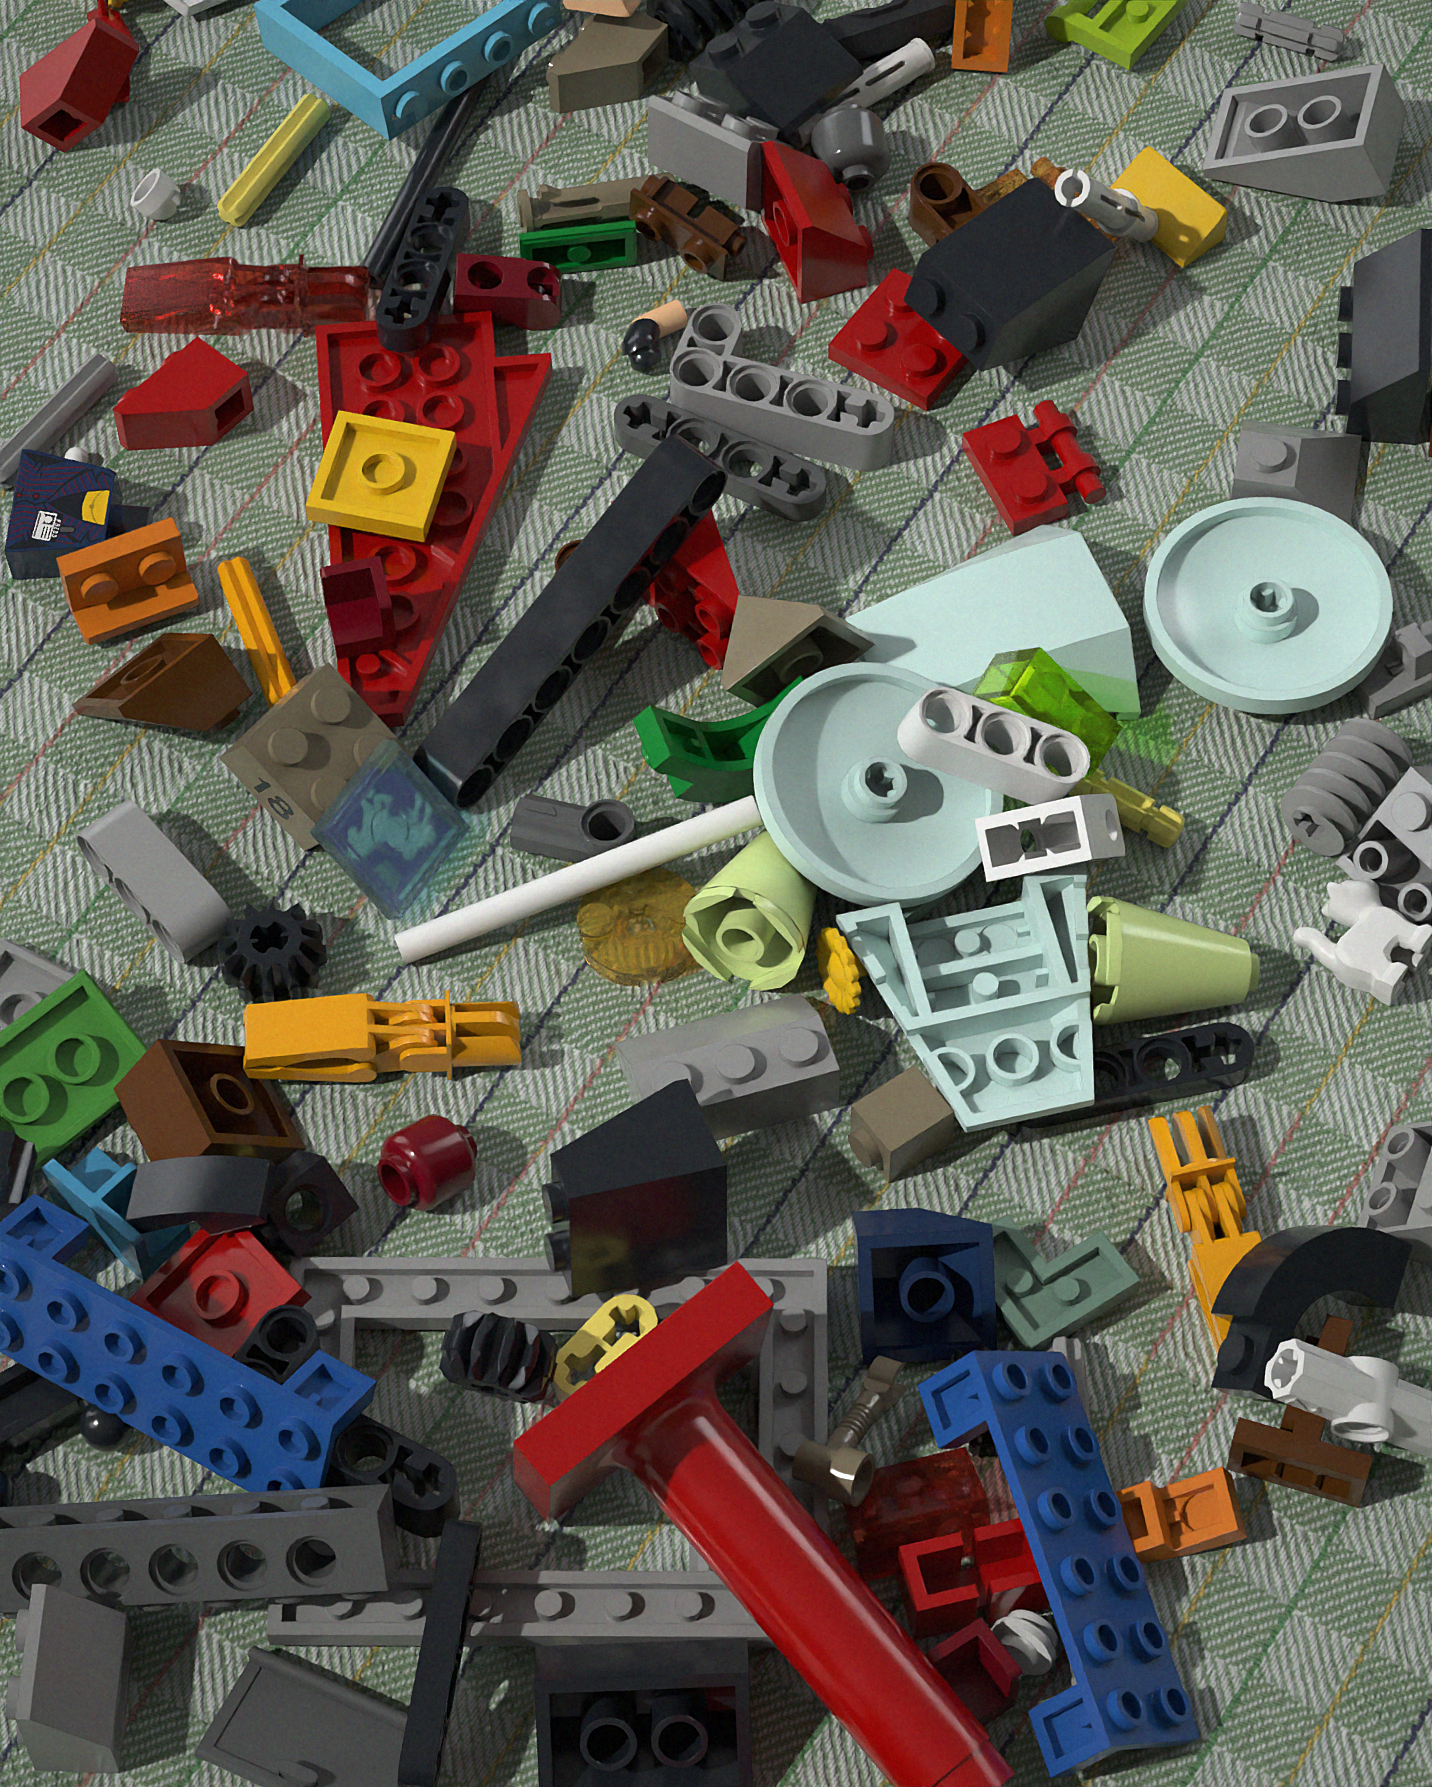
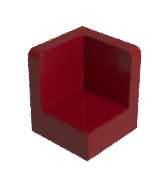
M375 556L322 567L319 572L323 599L337 660L398 648L393 607L381 557Z
M981 1617L924 1654L983 1727L1014 1707L1023 1672Z

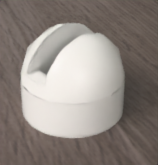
M156 168L147 174L137 186L130 204L146 217L153 220H165L175 214L177 211L176 206L180 204L182 197L180 189L174 180L162 170Z

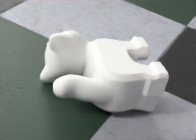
M1362 878L1358 881L1344 880L1339 884L1329 882L1327 884V891L1330 897L1329 902L1323 906L1321 911L1327 918L1351 928L1340 938L1337 944L1331 942L1321 931L1312 927H1299L1296 929L1293 940L1296 945L1311 951L1312 955L1322 965L1332 971L1340 982L1351 988L1369 992L1380 1002L1391 1006L1405 987L1406 983L1401 980L1407 970L1415 973L1426 959L1432 943V926L1429 924L1417 926L1409 922L1398 911L1383 906L1379 898V886L1369 878Z

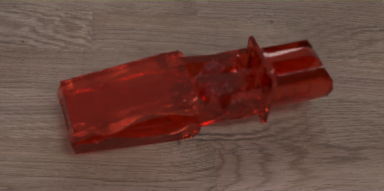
M299 254L298 264L246 265L239 264L232 257H214L127 267L120 324L127 333L239 336L241 329L302 328L304 338H308L310 325L366 321L371 271L367 266L360 265L307 266L304 254Z

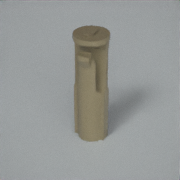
M669 172L654 174L659 179L667 176L676 183L674 175ZM651 175L562 189L541 184L538 185L539 191H536L538 198H529L526 189L518 190L517 212L519 226L522 233L534 232V227H540L541 231L562 229L564 226L628 217L631 190L636 188L641 191L643 184Z

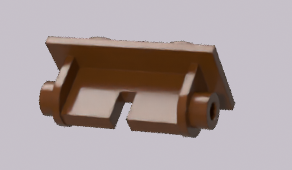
M652 174L643 184L641 191L633 188L630 192L629 219L635 220L636 229L649 240L654 242L661 240L679 252L682 260L694 271L701 274L708 272L723 282L726 278L728 254L734 258L738 257L747 244L748 238L741 234L742 227L709 205L696 221L693 220L689 215L698 205L699 198L673 182L667 176L659 179Z

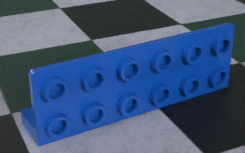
M33 1194L0 1222V1353L89 1403L96 1404L101 1410L107 1413H116L123 1422L248 1492L325 1487L335 1440L372 1403L377 1381L318 1350L283 1385H280L64 1266L69 1259L87 1245L89 1223L36 1194Z
M974 1350L918 1384L917 1387L939 1449H957L990 1430L1077 1684L1028 1710L1050 1778L1069 1777L1119 1750L1187 1745L1199 1738V1731L1192 1714L1190 1698L1183 1689L1169 1649L1167 1633L1157 1616L1145 1582L1144 1568L1135 1554L1122 1517L1120 1501L1113 1492L1100 1455L1098 1439L1090 1427L1077 1390L1075 1374L1068 1365L1065 1355L1058 1351Z

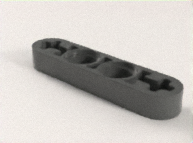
M645 394L631 395L624 398L615 408L613 413L615 440L628 453L646 460L661 443L660 436L667 438L677 434L684 439L699 438L709 445L704 454L726 469L728 473L727 484L723 493L795 522L809 521L816 518L824 510L827 488L826 477L818 466L809 461L654 396ZM643 420L651 421V425L643 423L638 429L630 427V424L639 425ZM751 460L758 463L762 467V471L756 476L743 478L733 474L730 467L738 461ZM775 473L779 474V479L773 477ZM801 486L810 488V492L801 491L797 497L789 494V491L797 492Z

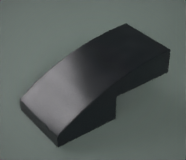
M240 1156L179 1157L138 1164L126 1221L140 1234L197 1222L207 1233L215 1235L266 1223L277 1166L269 1159Z

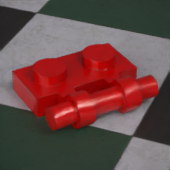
M1044 400L1033 409V415L1040 425L1038 428L1027 431L1018 415L1015 414L970 430L962 435V449L1012 536L1067 517L1069 502L1065 497L1066 495L1079 491L1087 504H1094L1106 495V489L1099 479L1101 475L1099 465L1093 455L1083 452L1076 440L1078 433L1076 426L1069 415L1060 413L1052 400ZM1055 451L1063 466L1050 471L1042 456Z

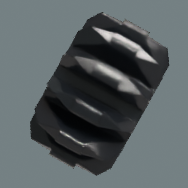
M273 896L267 910L259 912L247 902L244 910L245 920L227 918V924L224 927L226 938L218 940L217 955L219 962L223 964L221 968L223 981L228 985V988H238L239 997L244 1000L246 1005L259 996H263L264 1003L277 1002V997L286 996L289 1000H296L301 998L300 987L318 989V983L321 980L319 969L325 968L328 961L326 945L322 943V927L317 923L316 919H306L305 910L301 908L299 903L283 912L281 911L280 903Z
M472 1310L453 1316L450 1329L445 1331L440 1351L443 1353L439 1369L450 1383L461 1385L463 1390L474 1391L482 1394L484 1397L490 1396L505 1402L509 1400L521 1404L533 1403L543 1400L549 1384L553 1383L558 1365L555 1361L559 1346L555 1343L556 1340L549 1332L539 1330L534 1324L523 1323L516 1320L515 1317L508 1318L493 1312L486 1314Z

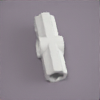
M1296 1338L1279 1344L1277 1352L1267 1362L1264 1385L1272 1390L1274 1399L1331 1420L1330 1430L1341 1438L1364 1443L1386 1441L1432 1459V1391L1398 1379L1399 1368L1387 1360L1368 1356L1344 1358Z

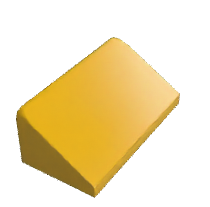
M1150 146L1146 147L1134 158L1110 187L1112 189L1122 188L1132 192L1140 200L1141 205L1150 207L1157 214L1159 220L1158 229L1150 241L1182 268H1185L1225 239L1228 219L1227 210Z

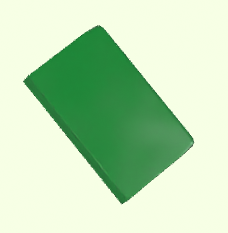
M635 220L519 233V258L550 263L557 267L561 273L636 265L637 240Z

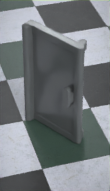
M254 1645L248 1651L249 1662L195 1751L196 1757L261 1787H308L315 1785L318 1787H398L399 1760L408 1714Z

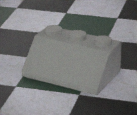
M800 993L614 1043L633 1105L674 1081L688 1078L716 1141L839 1108L840 1069L820 1014Z

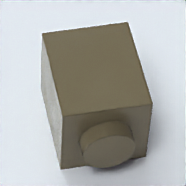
M913 1065L851 1105V1125L848 1141L855 1156L865 1167L871 1168L875 1166L887 1182L891 1183L952 1143L954 1110L917 1066Z

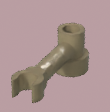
M877 1356L874 1359L867 1377L862 1383L859 1397L826 1444L822 1445L810 1440H804L800 1444L792 1463L793 1479L825 1489L828 1498L853 1507H857L863 1502L874 1477L875 1457L871 1453L856 1448L880 1413L888 1411L902 1397L906 1386L895 1383V1380L905 1363L884 1356Z

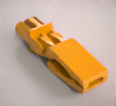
M445 990V999L411 1000L404 1003L378 1002L370 994L358 993L246 1005L243 1013V1026L245 1028L243 1069L248 1078L370 1082L377 1077V1073L401 1070L409 1072L447 1071V1080H452V1067L519 1065L522 1061V1052L519 1044L521 1039L518 1022L520 1017L519 1004L517 1001L450 1003L449 990Z
M1206 1105L1198 1109V1128L1190 1111L1184 1110L1173 1114L1172 1127L1175 1146L1165 1117H1153L1147 1122L1167 1182L1165 1202L1170 1203L1179 1232L1181 1234L1188 1233L1194 1244L1191 1245L1193 1259L1187 1261V1267L1218 1355L1219 1348L1227 1336L1231 1322L1211 1314L1215 1299L1235 1265L1262 1240L1257 1230L1243 1233L1241 1220L1247 1218V1210L1234 1169L1236 1159L1235 1157L1227 1158L1211 1106ZM1214 1226L1221 1239L1216 1240Z

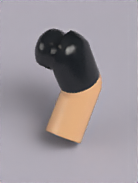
M674 299L638 316L631 322L622 341L621 350L623 356L628 355L632 369L640 372L659 363L662 354L654 342L687 326L688 317L680 301Z

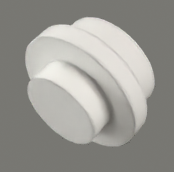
M1014 1610L1008 1617L998 1619L991 1628L994 1635L1020 1666L1023 1675H1042L1049 1671L1056 1659L1055 1647L1058 1638L1053 1627L1044 1618L1031 1611Z

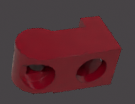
M457 253L452 314L491 311L493 323L515 324L523 329L532 331L551 328L561 318L562 273L550 263L526 260V258Z

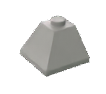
M1243 419L1231 500L1250 497L1290 499L1318 507L1350 525L1362 436Z

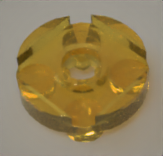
M654 867L585 894L578 907L577 933L586 962L603 978L623 986L640 987V980H654L660 977L661 983H664L682 975L695 962L682 937V931L686 925L685 917H683L684 910L691 898L696 894L693 887L679 875L664 868ZM638 916L649 917L652 919V925L656 929L652 933L642 929L636 935L628 932L630 928L629 920Z

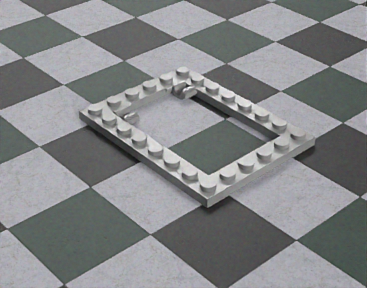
M291 1257L290 1274L312 1296L302 1308L312 1315L317 1325L321 1350L354 1369L357 1329L449 1330L454 1315L472 1310L486 1314L493 1312L508 1318L515 1317L516 1320L523 1323L536 1325L539 1330H579L608 1300L615 1296L630 1294L647 1300L653 1306L659 1324L738 1260L774 1303L760 1354L739 1370L740 1375H749V1392H759V1452L828 1535V1497L826 1490L795 1480L792 1477V1463L800 1444L804 1440H810L825 1445L828 1441L827 1259L727 1258L726 1265L572 1298L562 1272L553 1274L549 1268L547 1258ZM635 1319L629 1325H624L617 1321L615 1322V1329L640 1330L639 1321ZM287 1341L285 1343V1354L298 1351L304 1343ZM316 1539L307 1540L309 1546L315 1552L321 1555H335L334 1550L327 1543ZM690 1542L689 1571L478 1570L464 1646H556L747 1638V1647L777 1648L715 1572L710 1571V1566ZM397 1570L388 1591H381L376 1596L361 1600L346 1599L339 1593L313 1595L309 1599L298 1603L282 1604L275 1602L272 1597H269L267 1622L269 1645L421 1646L435 1570Z

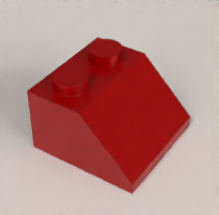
M772 140L760 143L761 221L800 303H808L867 285V260L874 258L873 244L867 228L864 225L857 226L852 217L853 206L846 185L844 183L836 184L827 164L821 160Z

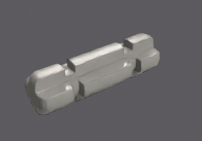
M1243 2L1236 13L1234 32L1243 37L1255 40L1257 35L1264 36L1262 40L1264 43L1302 54H1307L1308 49L1315 51L1314 57L1330 62L1338 59L1344 45L1345 32L1341 28L1323 24L1321 29L1316 28V21L1274 9L1271 10L1270 14L1264 13V6L1250 2Z

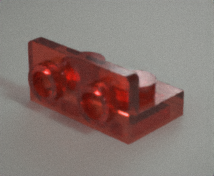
M966 1447L876 1468L868 1494L859 1506L853 1507L837 1501L853 1542L858 1574L865 1582L896 1575L899 1546L960 1532L964 1543L962 1558L970 1556L974 1528L991 1525L988 1497Z

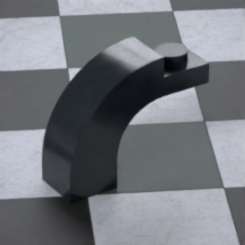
M1329 1225L1295 1226L1277 1232L1255 1245L1232 1269L1224 1281L1211 1310V1314L1231 1322L1227 1336L1218 1351V1365L1211 1387L1230 1396L1273 1401L1272 1390L1264 1385L1267 1362L1273 1358L1281 1342L1292 1339L1295 1328L1304 1312L1316 1300L1327 1294L1352 1306L1394 1309L1413 1245L1380 1230L1365 1227Z

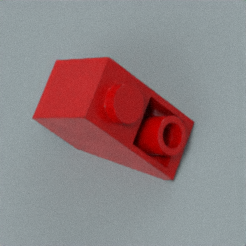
M98 18L92 19L19 76L21 128L64 153L103 125L139 53V43Z
M198 336L180 351L171 353L156 372L138 387H133L125 392L118 404L113 407L120 445L128 451L213 446L254 410L248 373Z

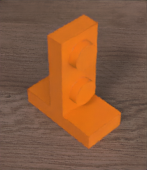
M956 0L951 69L1008 73L1013 0Z

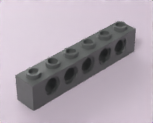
M390 1484L0 1507V1613L7 1619H16L19 1609H29L32 1584H47L106 1607L136 1605L139 1610L147 1612L164 1610L181 1602L204 1601L209 1607L222 1608L236 1605L244 1599L272 1597L277 1603L292 1604L307 1600L313 1595L341 1593V1596L346 1599L361 1600L376 1596L381 1591H388L401 1562ZM316 1539L327 1543L334 1550L335 1555H321L315 1552L309 1546L307 1540ZM239 1544H252L258 1547L264 1553L266 1559H253L247 1556L241 1550ZM171 1548H183L189 1551L198 1563L181 1561L174 1555ZM104 1552L119 1554L127 1561L129 1567H119L112 1564L105 1557ZM36 1556L51 1558L58 1564L61 1571H52L40 1564Z

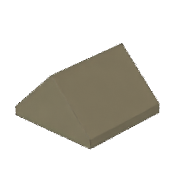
M739 595L720 682L727 692L759 708L774 698L800 675L809 678L827 668L852 663L872 648L875 643L870 635L818 604Z

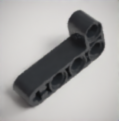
M279 1305L268 1310L260 1318L233 1359L283 1385L318 1350H321L317 1325L312 1315L304 1308L295 1305ZM287 1341L304 1343L298 1351L282 1354L275 1351L280 1344ZM362 1413L336 1438L326 1478V1488L390 1484L396 1525L413 1535L423 1538L442 1536L446 1519H459L461 1504L457 1475L452 1464L443 1456ZM375 1456L385 1461L379 1468L373 1471L363 1472L353 1467L359 1460L365 1457ZM434 1491L440 1492V1495L438 1496V1495L434 1494L433 1492H434ZM415 1494L422 1497V1500L416 1499Z

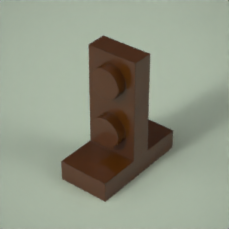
M1327 1314L1320 1338L1307 1335L1305 1342L1345 1357L1354 1321ZM1287 1404L1280 1429L1239 1417L1226 1469L1359 1508L1373 1456L1321 1441L1327 1419Z

